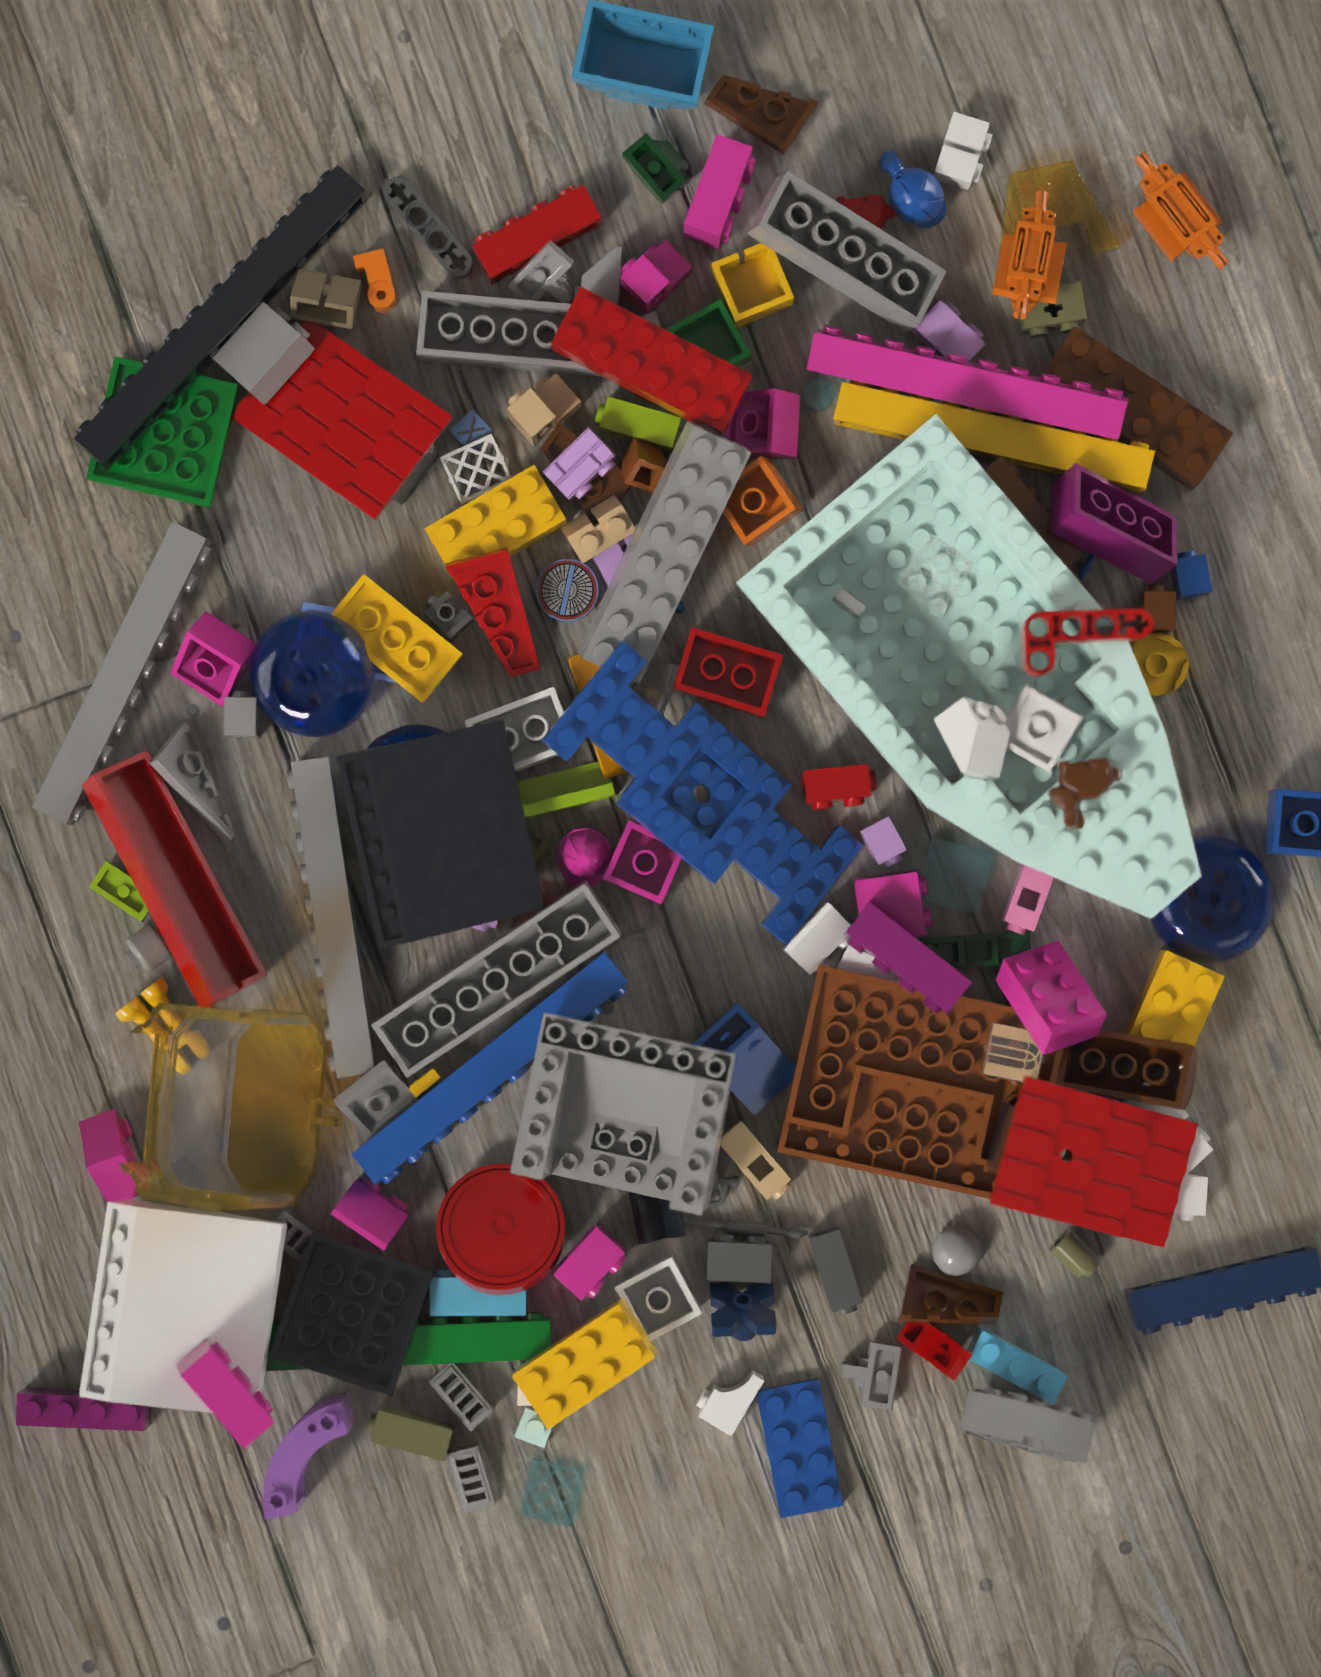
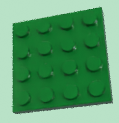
M114 356L105 399L110 396L113 398L121 390L120 386L124 379L130 374L135 375L143 367V362ZM199 375L108 471L91 457L86 480L211 509L232 421L231 417L240 386L236 383Z

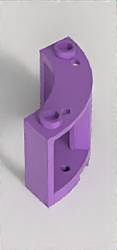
M349 1392L332 1396L312 1407L294 1424L279 1444L271 1459L264 1481L263 1510L265 1520L297 1513L306 1499L305 1475L311 1456L329 1441L347 1435L355 1423Z

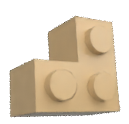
M557 373L552 377L548 375L542 377L534 385L535 391L532 388L526 392L520 390L508 401L510 406L506 409L509 419L534 448L552 433L559 422L564 423L582 407L580 399Z

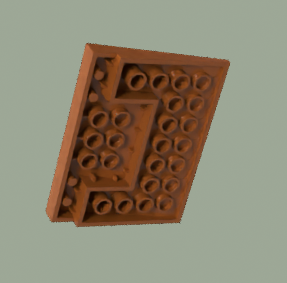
M818 965L776 1151L990 1199L997 1170L986 1164L1002 1104L1005 1102L1016 1105L1022 1081L984 1074L986 1059L990 1063L1019 1069L1024 1068L1025 1064L1023 1061L988 1054V1049L989 1053L1019 1059L1026 1058V1053L1023 1051L990 1045L989 1048L990 1039L991 1043L1023 1050L1028 1048L1027 1042L993 1035L991 1038L993 1024L1027 1029L1013 1007L961 996L948 1013L940 1010L936 1014L922 1003L925 999L924 996L916 990L913 994L909 993L896 981ZM1029 1043L1030 1047L1027 1051L1032 1052L1036 1056L1038 1048ZM1063 1048L1045 1055L1042 1054L1037 1079L1056 1084ZM1028 1053V1057L1026 1060L1034 1058L1030 1053ZM1039 1053L1038 1057L1036 1058V1059H1037V1065H1038V1063H1039V1061H1040V1053ZM1035 1059L1025 1062L1026 1067L1024 1070L1033 1069L1035 1067Z

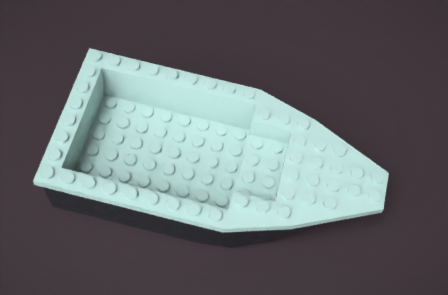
M936 414L736 583L928 809L1018 863L1149 919H1152L1201 877L1166 732L1129 641L1055 644L1056 660L1051 671L1040 677H1033L1025 672L1022 665L1021 626L1027 617L1036 612L1103 609ZM840 587L846 589L866 605L865 610L858 619L832 601ZM1098 618L1096 629L1099 633L1107 635L1111 631V623L1106 618ZM1073 619L1064 620L1062 625L1064 632L1071 636L1076 635L1079 629L1077 622ZM1032 620L1030 622V632L1037 637L1044 636L1046 631L1044 623L1040 620ZM1038 652L1032 654L1030 659L1032 666L1038 670L1045 669L1047 665L1046 657ZM1026 684L1083 716L1050 773L1006 748L1000 777L996 781H991L989 778L982 779L962 774L934 721V718L963 697L996 705L1004 712L1007 718ZM1097 758H1108L1111 767H1116L1122 772V779L1114 782L1109 791L1100 798L1082 801L1080 808L1085 819L1083 828L1067 829L1064 823V811L1057 808L1049 797V790L1052 787L1059 786L1058 778L1060 772L1058 762L1069 761L1074 763Z

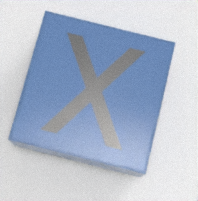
M473 409L449 430L462 445L490 433L494 434V431ZM484 442L479 443L471 448L477 450L483 445Z

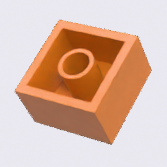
M760 456L744 467L723 510V514L742 543L746 546H754L804 511V509L771 459Z

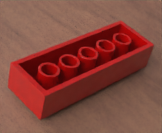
M581 286L551 342L552 350L722 437L752 382L753 375Z

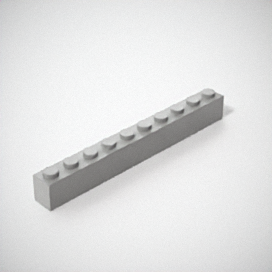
M175 522L171 523L31 808L67 825H72L74 821L78 822L86 809V805L83 802L87 796L82 784L92 774L99 771L102 763L106 765L114 752V748L111 745L116 735L121 736L127 726L128 719L125 716L130 706L134 708L137 705L142 694L139 688L144 678L149 679L155 669L156 662L153 659L158 649L162 651L165 648L170 637L167 631L172 621L177 622L183 612L184 605L181 602L186 593L190 594L193 591L198 580L195 574L200 564L204 566L210 557L212 548L209 545L211 542L206 537Z
M321 757L290 762L292 770H287V781L289 789L295 790L296 801L291 802L294 821L299 820L301 831L296 833L298 851H304L305 864L300 865L303 883H308L310 895L305 896L306 910L308 915L313 914L315 926L310 927L312 946H318L319 958L314 959L317 978L322 977L324 990H319L321 1008L327 1009L328 1021L324 1022V1033L326 1041H332L333 1053L328 1054L330 1071L336 1072L337 1078L363 1075L373 1069L377 1062L332 758Z

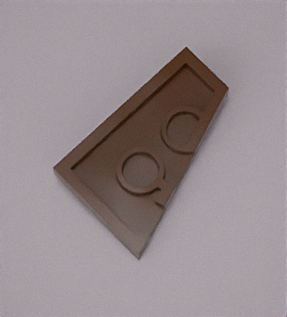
M722 75L705 101V105L782 155L791 146L819 101L812 99L805 101L791 97L790 93L783 91L777 93L762 89L758 84Z
M911 1264L898 1322L996 1324L999 1318L1003 1292Z

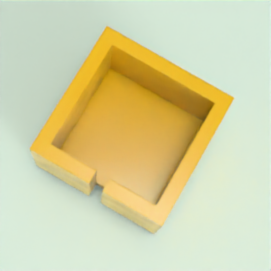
M763 243L743 250L744 263L739 265L740 257L738 252L711 263L710 272L724 306L736 328L793 306L794 296L776 252Z

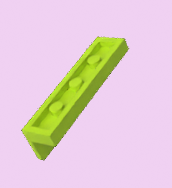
M599 761L518 782L526 819L616 796L612 779L604 778Z

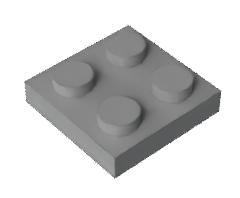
M383 1060L333 1100L337 1107L371 1139L419 1101V1098H415L409 1090L410 1087Z

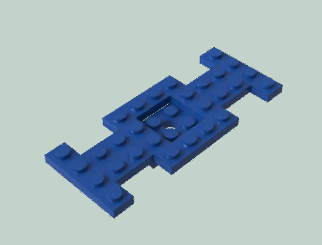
M621 641L541 741L565 761L571 758L586 738L592 741L633 776V780L615 803L712 884L718 881L732 861L737 863L779 899L760 925L783 944H788L857 855L863 844L842 826L837 825L818 848L774 810V807L792 786L781 774L697 703L691 705L675 726L628 686L646 664L647 660L627 643ZM698 785L704 786L708 791V799L704 803H699L694 799L693 791Z

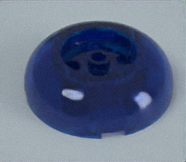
M300 611L279 619L262 634L251 657L250 682L258 705L271 721L280 728L295 735L325 737L343 731L361 717L368 707L374 690L373 661L370 662L368 653L363 645L365 642L349 624L325 612ZM296 650L303 654L304 659L302 663H297L293 660L296 656ZM322 664L328 666L331 676H326V670ZM284 679H289L292 682L293 688L291 691L284 686ZM312 692L320 695V704H318L315 698H310Z
M1219 836L1195 837L1192 840L1201 872V877L1192 884L1198 889L1197 897L1189 899L1185 895V891H1183L1149 920L1158 937L1175 953L1199 962L1227 961L1250 950L1266 932L1274 910L1273 884L1262 861L1246 846L1229 838ZM1218 870L1226 874L1223 884H1217L1213 879L1214 873ZM1211 893H1216L1219 897V900H1216V905H1212L1209 902L1208 898ZM1232 899H1238L1241 902V909L1236 913L1230 911L1228 903ZM1207 913L1213 917V924L1210 927L1201 925L1200 918L1203 914Z

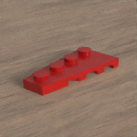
M508 547L445 563L448 572L455 580L459 591L473 611L477 622L484 630L509 677L541 670Z

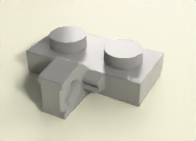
M549 240L509 281L508 288L522 300L537 301L542 295L548 298L553 295L559 302L568 304L574 297L575 289L566 281L568 276L565 272L572 266L574 260L553 241Z
M870 1341L867 1358L859 1357L858 1364L850 1362L841 1363V1377L856 1379L855 1386L862 1387L861 1406L893 1411L902 1346Z

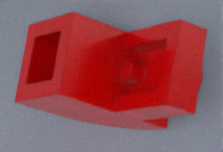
M907 1322L896 1337L912 1352L930 1362L944 1375L954 1381L973 1355L961 1343L933 1323Z

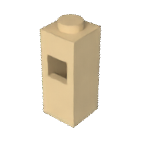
M741 1119L722 1135L720 1146L766 1200L772 1196L777 1200L790 1188L787 1184L791 1180L790 1176Z

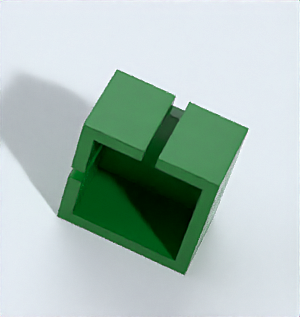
M721 299L665 329L738 368L749 363L751 360V353Z

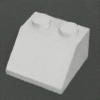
M963 697L934 718L962 774L982 779L989 778L991 781H996L1000 777L1010 731L1005 724L1006 716L998 706Z
M826 902L800 928L782 950L809 975L814 971L817 973L818 965L828 966L832 962L828 956L836 948L842 951L848 945L846 942L849 938L844 933L850 927V924L831 904Z

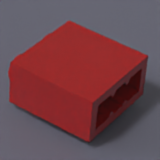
M868 764L805 770L801 774L805 805H812V810L831 809L833 802L842 801L844 802V807L860 806L865 804V799L872 796L871 791L877 789L875 770L869 771Z

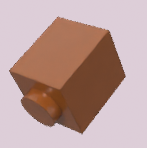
M635 437L620 461L624 483L650 493L654 492L666 467L662 447Z
M1149 586L1148 591H1144L1139 595V609L1146 610L1153 617L1154 626L1151 633H1171L1175 631L1176 592L1167 591V586ZM1139 623L1140 630L1144 627L1143 623Z

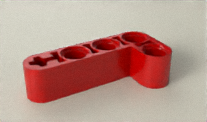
M1144 609L1046 611L1033 613L1024 620L1021 626L1023 669L1033 677H1040L1051 671L1056 660L1055 644L1141 640L1153 630V617ZM1102 617L1109 620L1111 623L1109 634L1104 635L1097 631L1096 621L1098 618ZM1135 617H1137L1139 623L1144 625L1142 629L1138 630V633H1136L1134 627H1124L1120 630L1121 624L1130 623L1135 620ZM1065 619H1073L1077 622L1079 629L1076 635L1071 636L1064 632L1062 625ZM1032 620H1040L1044 623L1046 628L1044 636L1037 637L1030 632L1029 625ZM1038 652L1046 657L1047 665L1045 669L1038 670L1032 666L1030 659L1033 653Z

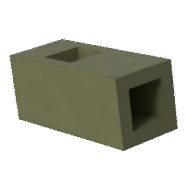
M381 1405L378 1413H371L367 1431L372 1432L370 1442L445 1461L455 1425Z

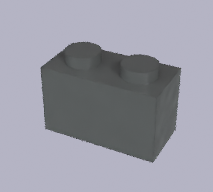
M719 1233L715 1234L714 1239H708L706 1280L771 1283L772 1242L766 1241V1236L747 1235L746 1240H734L733 1234Z

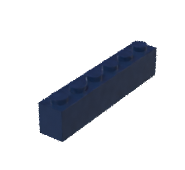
M1305 1246L1124 1289L1133 1327L1138 1331L1142 1330L1143 1334H1149L1162 1330L1161 1325L1172 1322L1174 1326H1183L1192 1323V1318L1204 1315L1205 1319H1212L1223 1316V1310L1231 1308L1241 1312L1255 1308L1254 1303L1265 1300L1267 1304H1276L1286 1301V1295L1297 1293L1298 1297H1305L1316 1294V1288L1321 1287V1267L1316 1248Z

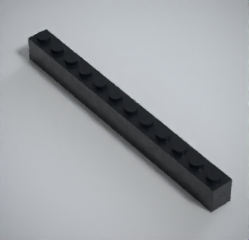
M337 165L332 171H325L318 179L316 188L310 194L306 192L298 199L295 205L296 208L289 216L283 215L274 225V231L267 238L263 237L258 240L253 246V253L245 261L240 260L234 265L230 271L231 276L223 284L220 282L211 289L208 294L209 299L202 306L197 305L189 312L186 317L187 321L180 329H173L166 336L165 344L157 352L152 351L144 359L143 367L135 375L130 374L124 379L120 386L121 390L113 398L110 396L101 403L98 408L99 413L91 421L88 419L79 426L76 431L77 435L74 438L75 441L106 471L118 461L214 361L213 357L260 304L262 302L268 304L298 273V270L302 269L368 200L366 190L341 167Z

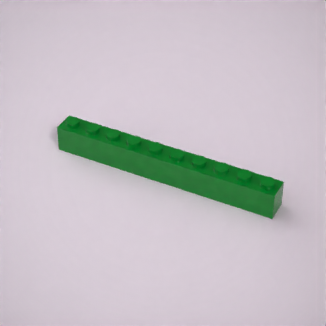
M540 1311L527 1312L525 1318L493 1316V1319H480V1316H461V1320L448 1321V1316L429 1317V1322H418L404 1365L530 1360L552 1345L551 1316L544 1317V1312ZM281 1322L273 1323L266 1371L307 1370L269 1356Z

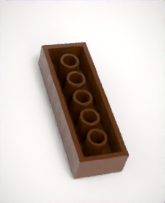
M1076 326L1043 372V374L1060 377V382L1072 385L1073 381H1082L1092 384V390L1104 392V388H1113L1123 391V396L1128 397L1129 401L1118 442L1130 445L1131 441L1148 444L1149 449L1155 451L1152 465L1191 491L1199 485L1233 435L1232 431Z

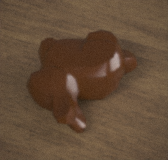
M1097 758L1074 763L1069 761L1058 762L1060 772L1058 778L1059 786L1052 787L1049 790V797L1057 808L1064 811L1066 828L1074 829L1076 827L1081 829L1085 824L1080 808L1081 802L1100 798L1109 791L1114 782L1122 779V772L1116 767H1111L1108 758Z

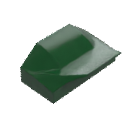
M646 133L622 153V157L633 173L662 204L687 184L685 176L689 165L668 140H653Z

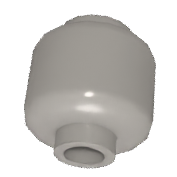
M152 924L145 925L127 938L126 943L129 951L125 955L135 969L142 966L147 971H153L172 957L158 927Z

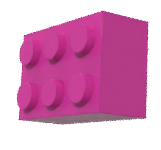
M716 134L684 222V239L718 251L722 242L728 244L734 227L732 214H739L745 197L743 196L745 188H742L744 183L750 184L755 170L756 159L752 157V146Z
M1058 940L1003 959L996 982L1043 1055L1098 1036L1107 1013Z
M205 1339L176 1364L179 1375L245 1449L275 1423L271 1416L274 1409L260 1390L255 1393L251 1391L250 1388L253 1385L239 1366L232 1369L229 1365L232 1361L223 1347L217 1341L212 1345Z

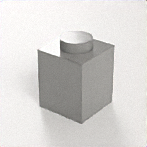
M235 691L233 692V697H224V736L260 738V699L252 697V692Z

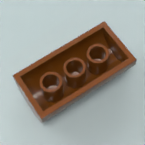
M1100 1030L1097 1037L1063 1048L1056 1084L1090 1094L1185 1110L1189 1104L1195 1083L1197 1068L1196 1048L1189 1044Z

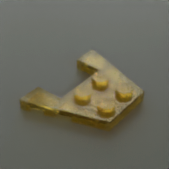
M1072 160L1009 174L999 256L1004 234L1015 235L1018 220H1022L1023 209L1034 207L1038 191H1042L1041 202L1043 201L1044 191L1050 195L1047 209L1055 213L1054 225L1056 229L1084 223L1090 255L1119 250L1120 245L1117 238L1113 236L1105 217L1097 208L1091 197L1092 194Z

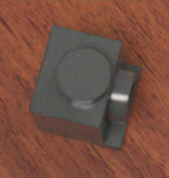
M439 591L436 592L425 603L428 609L424 613L451 642L475 621L448 591L443 595ZM445 607L452 609V615L447 619L441 617V610Z

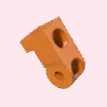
M384 249L353 256L357 272H366L370 286L367 295L372 308L380 313L391 311L396 305L397 296Z

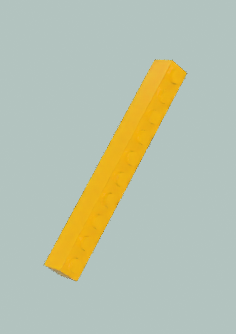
M851 380L850 383L842 382L833 417L835 425L906 440L936 414L970 455L991 460H997L999 457H1002L1005 462L1010 460L1014 465L1063 475L1077 463L1126 490L1145 494L1155 453L1154 450L1149 449L1148 444L1131 441L1130 445L1118 443L1117 439L1099 435V438L1086 436V432L1055 429V425L1023 422L1024 418L1005 414V418L992 415L993 411L975 407L974 411L961 408L962 404L944 400L943 404L930 401V397L913 393L912 397L899 394V390L881 387V390L868 388V383Z

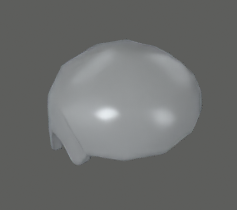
M955 1225L942 1231L936 1237L932 1246L934 1263L940 1271L952 1276H960L973 1270L979 1263L983 1252L981 1239L974 1230L962 1225Z

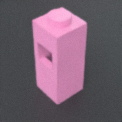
M1021 864L1001 921L1008 923L1007 930L1024 935L1026 930L1030 932L1035 931L1053 882V877Z

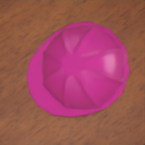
M590 827L572 829L562 837L558 845L557 859L562 877L575 887L587 880L591 887L598 884L604 877L611 861L612 850L610 842L598 830Z

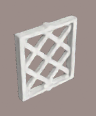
M492 433L439 456L449 477L448 481L452 484L461 504L481 496L511 478L504 462V456L500 453ZM484 442L481 451L471 448ZM488 442L492 443L496 450L495 457L485 453ZM464 451L461 460H457L451 457L457 453ZM468 451L479 455L475 466L464 462ZM483 457L493 461L490 472L479 468ZM448 461L459 464L455 475L450 474L447 467ZM497 463L502 464L505 470L504 477L494 473ZM463 466L473 470L470 480L459 477ZM477 472L488 475L484 486L474 483ZM492 477L501 480L489 486ZM457 481L468 485L464 495L459 493L456 487ZM472 486L481 489L480 491L472 495H469Z

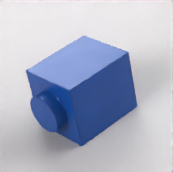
M1195 550L1178 553L1177 565L1170 570L1174 592H1176V600L1211 593L1212 586L1206 554L1196 555Z

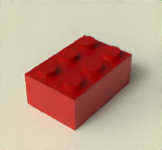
M691 627L673 691L764 719L783 655Z

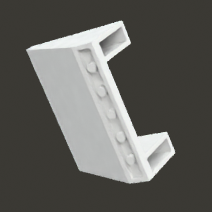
M142 1198L109 1201L107 1203L79 1396L107 1402L212 1413L179 1375L176 1366L180 1360L205 1339L212 1345L217 1341L223 1347L232 1361L229 1363L232 1369L239 1366L250 1379L253 1385L250 1389L253 1393L258 1390L263 1393L287 1223L194 1207L185 1208L182 1205Z

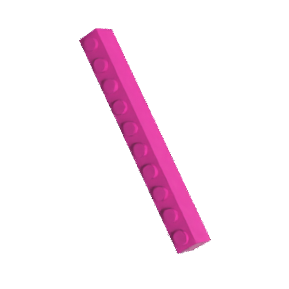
M824 325L823 329H818L814 332L807 370L1117 440L1121 435L1129 401L1128 397L1123 396V391L1113 388H1104V392L1092 390V384L1082 381H1073L1072 385L1060 382V377L1050 374H1041V378L1028 375L1029 370L1010 367V370L1007 371L998 369V364L992 361L979 360L978 364L966 361L967 357L964 355L948 353L947 357L935 355V349L924 346H917L916 350L904 348V342L886 339L885 343L873 341L874 336L861 332H855L854 336L842 334L843 329L835 326Z

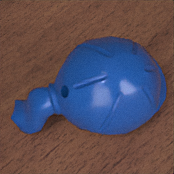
M895 150L883 152L879 167L882 171L888 172L891 175L892 180L888 198L890 206L896 215L908 224L921 228H931L939 224L946 214V202L938 179L923 169L905 168L901 160L897 158Z

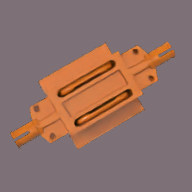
M1145 151L1138 155L1134 161L1137 162L1145 173L1139 185L1143 189V195L1147 201L1137 207L1133 214L1169 261L1172 262L1186 251L1197 260L1209 256L1219 270L1228 265L1230 261L1219 249L1224 236L1217 227L1223 221L1185 172L1175 174L1167 163L1155 166Z
M1038 191L1034 207L1023 209L1022 220H1018L1015 235L1004 234L993 295L1010 298L1014 309L1013 316L1017 319L1019 318V312H1021L1020 319H1025L1027 313L1031 312L1039 302L1056 304L1067 243L1054 241L1056 226L1054 225L1055 213L1047 209L1050 195L1046 191H1044L1042 202V191Z

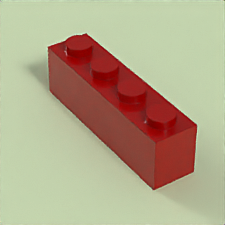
M575 185L567 187L559 193L560 197L550 203L547 200L542 201L531 208L532 213L522 218L520 215L514 216L503 224L504 228L495 233L492 230L487 231L475 239L476 243L472 245L474 253L491 284L522 269L549 240L561 248L602 225V217L584 185L578 188Z

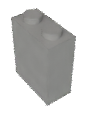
M262 302L216 353L213 359L262 404L266 405L315 348L306 340L310 334L297 322L293 326L289 325L288 322L291 318L281 308L276 306L272 310L266 303Z

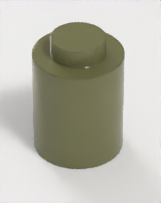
M1072 1228L1066 1230L1049 1249L1077 1278L1082 1275L1086 1278L1089 1277L1099 1266L1097 1262L1099 1254Z

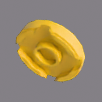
M1154 633L1132 644L1131 649L1151 696L1168 695L1181 686L1187 677L1189 662L1184 651L1185 649L1179 641L1170 635Z

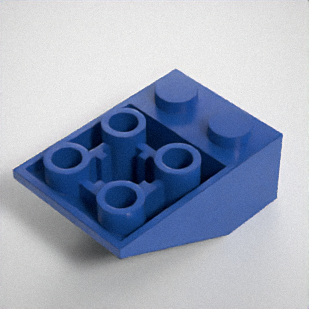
M737 1002L692 1043L693 1045L736 1054L730 1090L754 1116L792 1082L795 1065Z

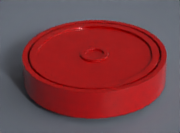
M512 1164L486 1165L462 1176L446 1193L437 1215L436 1236L446 1265L462 1283L476 1291L490 1295L516 1294L540 1283L557 1264L565 1243L566 1227L563 1209L552 1187L544 1179L539 1180L510 1173Z

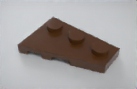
M559 422L541 446V449L550 463H552L579 436ZM617 465L603 478L598 474L590 482L593 488L582 499L579 500L575 497L593 526L599 522L590 509L613 495L621 501L631 488L630 485L624 483L622 469Z

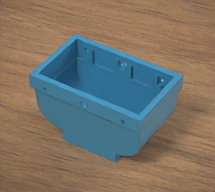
M588 0L572 72V81L588 89L606 93V97L666 110L668 107L679 109L697 108L714 26L601 1Z

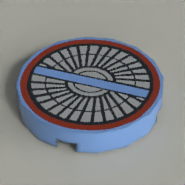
M560 559L550 563L541 572L536 583V597L541 609L550 618L561 622H575L585 618L594 609L598 599L599 585L594 572L586 564H582V562L575 559Z

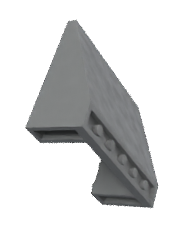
M545 1012L543 1014L510 1173L543 1180L552 1174L671 1201L669 1209L702 1216L708 1209L714 1183L736 1054Z

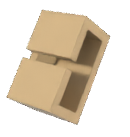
M615 495L590 509L599 522L598 524L593 526L584 513L561 527L582 564L636 530Z

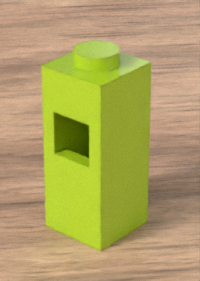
M608 396L606 404L600 403L595 422L600 423L599 431L629 441H632L635 437L660 446L664 451L672 453L681 425V417Z

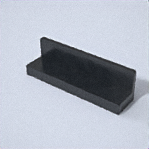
M628 1192L638 1244H647L665 1238H676L686 1235L682 1211L669 1209L671 1201Z

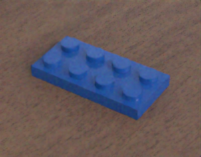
M815 1378L759 1389L756 1395L780 1518L843 1506L819 1379Z

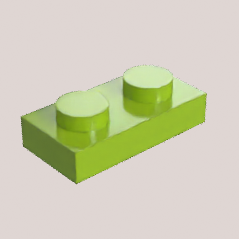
M105 861L89 885V888L140 922H144L150 912L130 875L111 862Z

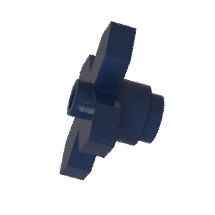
M773 1281L771 1283L753 1282L743 1293L729 1282L710 1284V1303L712 1307L718 1309L711 1314L713 1337L732 1336L739 1341H748L754 1338L755 1335L776 1334V1312L768 1308L774 1304Z

